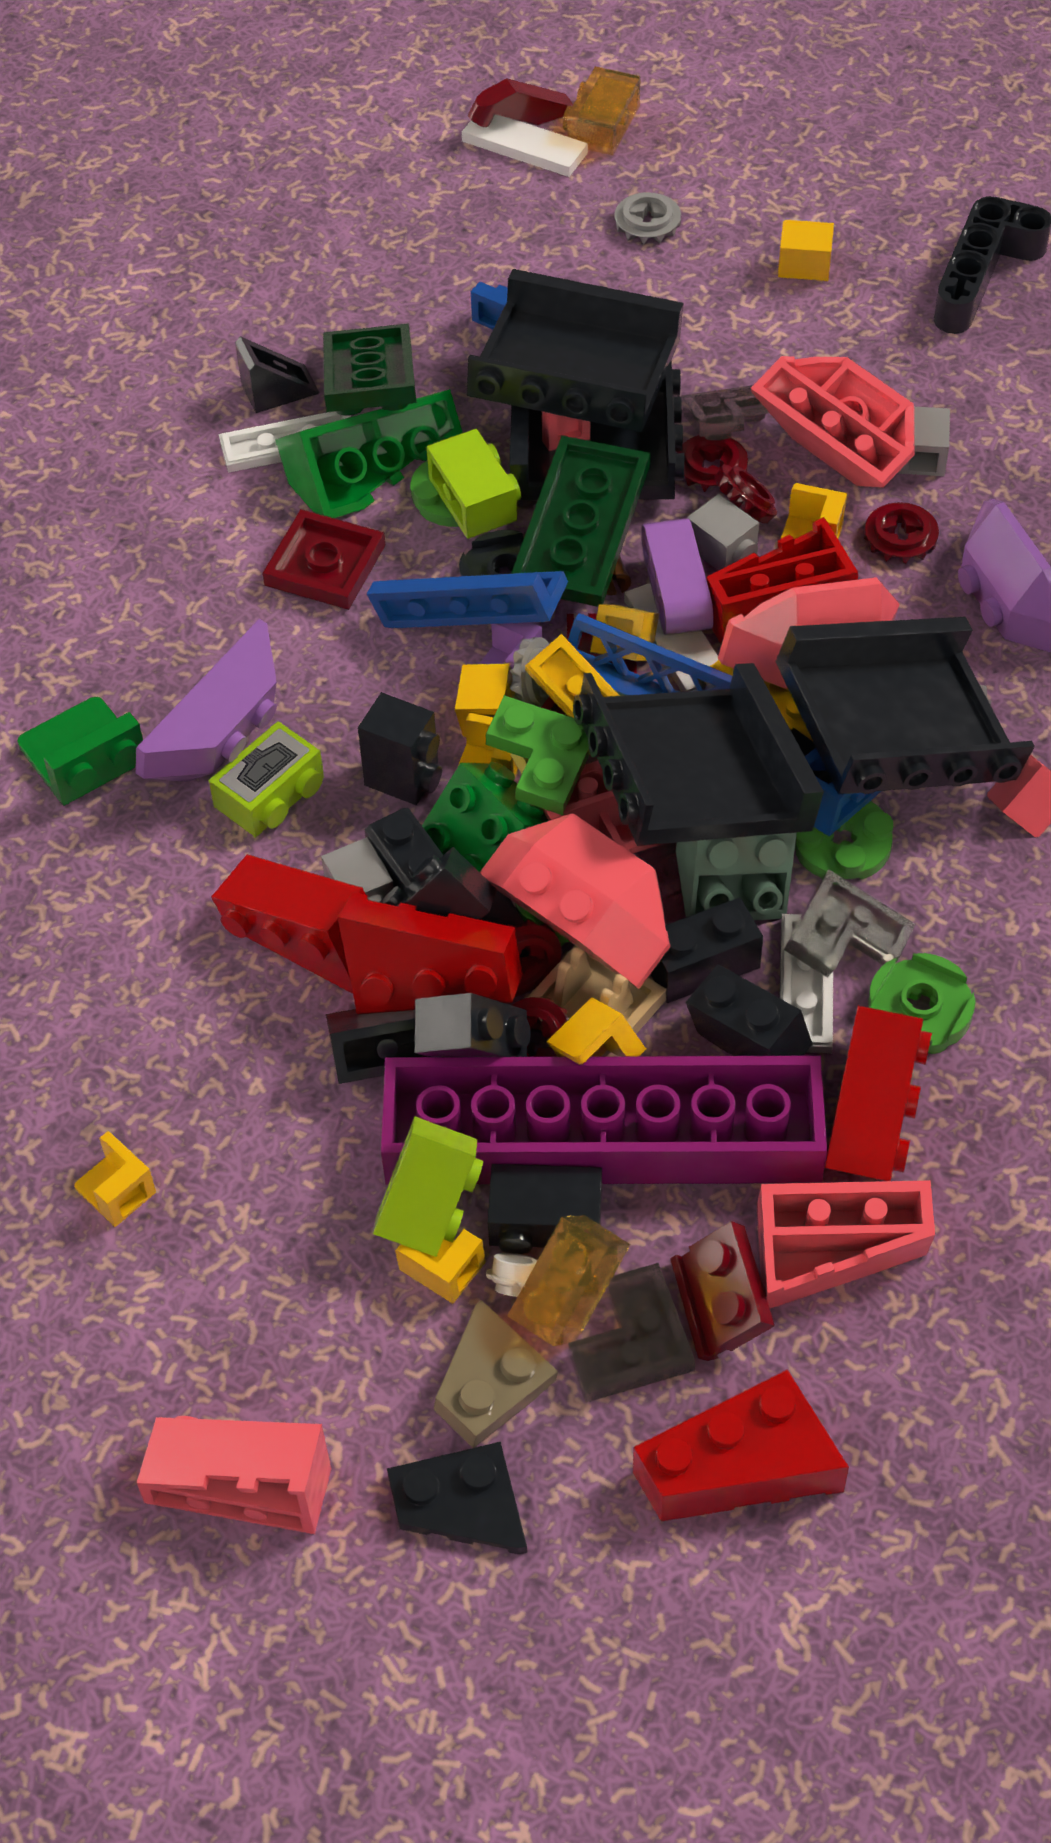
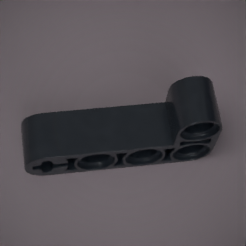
M992 196L982 197L973 204L938 286L934 314L936 327L941 331L952 334L963 333L970 328L1000 255L1027 261L1038 260L1045 255L1051 230V214L1046 209Z

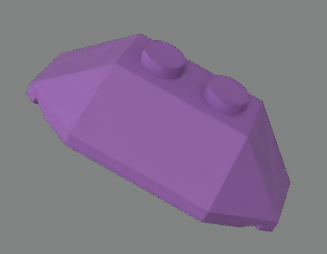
M994 498L985 500L965 544L962 565L958 570L960 586L966 594H974L980 603V610L985 623L989 627L996 626L1005 640L1051 652V566L1005 502L995 500Z
M259 618L136 747L135 773L143 779L191 781L212 774L226 759L231 762L238 757L245 747L247 736L256 727L262 729L270 722L277 709V705L274 703L277 680L266 622Z

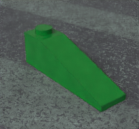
M449 389L417 398V403L408 404L407 407L401 410L388 411L381 408L299 431L275 441L288 484L314 513L336 518L363 510L375 500L370 493L385 482L392 486L400 482L404 478L400 470L414 459L427 461L428 445L454 437L463 432L452 393Z

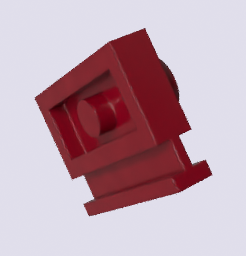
M730 1221L689 1246L690 1251L683 1256L675 1255L670 1258L698 1359L705 1361L718 1359L717 1355L723 1351H733L775 1326L744 1225Z

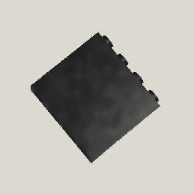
M512 269L508 277L507 303L480 357L475 355H469L467 396L642 432L680 341L684 303Z
M672 360L642 432L590 422L589 441L650 453V467L638 500L675 499V481H684V453H675L683 452L682 397L680 396L681 372L680 369H672ZM511 405L510 473L515 476L519 484L520 500H538L556 450L549 451L542 441V412Z
M966 617L789 627L775 662L838 795L852 793L869 794L877 791L901 789L916 790L926 787L950 785L962 786L965 784L987 782L1004 783L1017 780L1035 745L1032 741L1010 742L962 652L973 631Z
M754 663L735 664L729 689L610 697L602 696L592 673H584L581 692L575 695L573 701L574 719L577 725H582L587 735L589 752L592 757H597L603 770L604 785L608 791L613 792L618 803L620 820L623 825H628L637 846L813 831L824 791Z

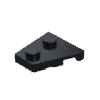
M501 1442L387 1468L400 1530L424 1535L431 1533L443 1535L452 1541L473 1545V1542L508 1549L509 1553L518 1555L528 1553Z

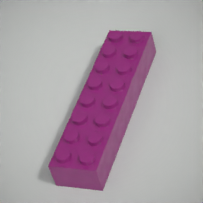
M821 1056L590 1057L581 1065L567 1057L385 1058L381 1157L385 1185H388L414 1117L477 1139L476 1158L483 1160V1166L476 1184H490L491 1164L602 1167V1184L822 1183L827 1142Z

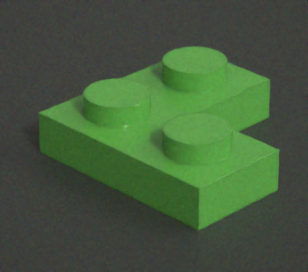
M504 695L486 733V745L529 759L516 786L515 799L563 815L590 755L588 738L582 725H577L572 717Z

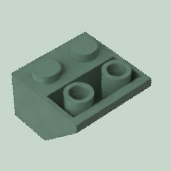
M797 833L677 842L676 856L686 917L740 897L753 920L781 919L782 914H787Z

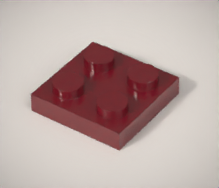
M300 509L262 573L264 586L349 610L386 545L385 533Z

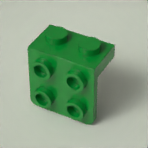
M91 697L24 732L18 737L17 741L21 752L60 803L65 806L135 768L136 747L143 741L140 724L130 712L117 718L102 698Z
M494 761L489 764L460 763L422 824V827L443 855L454 847L480 872L508 834L547 822L548 819L542 808L515 799L517 783L514 781L515 775L506 766Z

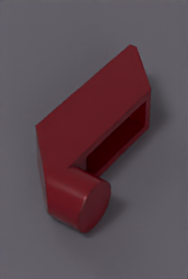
M506 78L485 89L477 96L468 112V117L475 124L482 127H489L495 114L540 125L562 118L573 112L576 107L565 93Z

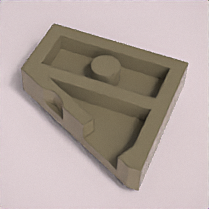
M481 1300L475 1305L437 1393L434 1411L474 1448L556 1381L558 1371Z

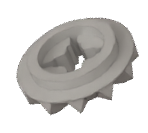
M646 192L631 195L622 200L616 207L615 221L617 232H625L628 241L640 237L643 245L648 238H654L661 243L665 235L675 236L676 228L681 226V210L675 201L662 194ZM648 211H651V216H653L651 222H643Z
M532 637L531 639H523L519 650L513 654L514 667L510 670L513 675L510 689L515 692L514 699L538 707H542L549 695L525 671V665L549 645L548 641L544 638Z

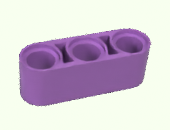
M690 519L642 524L641 540L643 555L657 612L660 613L659 620L663 634L669 635L712 629V600Z

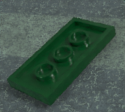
M409 323L323 332L326 413L337 412L339 415L347 416L358 414L364 408L374 407L395 411L407 407L408 404L417 403Z
M561 435L511 574L563 571L568 583L560 599L596 607L599 604H603L650 467V453Z

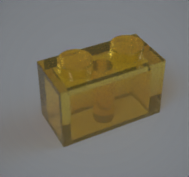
M595 66L588 80L581 82L577 99L573 106L569 105L566 108L563 118V130L567 131L568 137L588 143V150L614 155L640 107L641 76Z
M585 1215L561 1217L507 1316L552 1346L575 1342L583 1332L631 1244Z

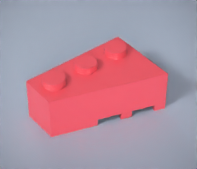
M931 1180L761 1184L757 1201L760 1273L769 1308L771 1309L926 1256L935 1236Z
M177 1416L175 1418L156 1417L137 1485L144 1503L315 1534L331 1472V1464L322 1424L197 1419L190 1416Z

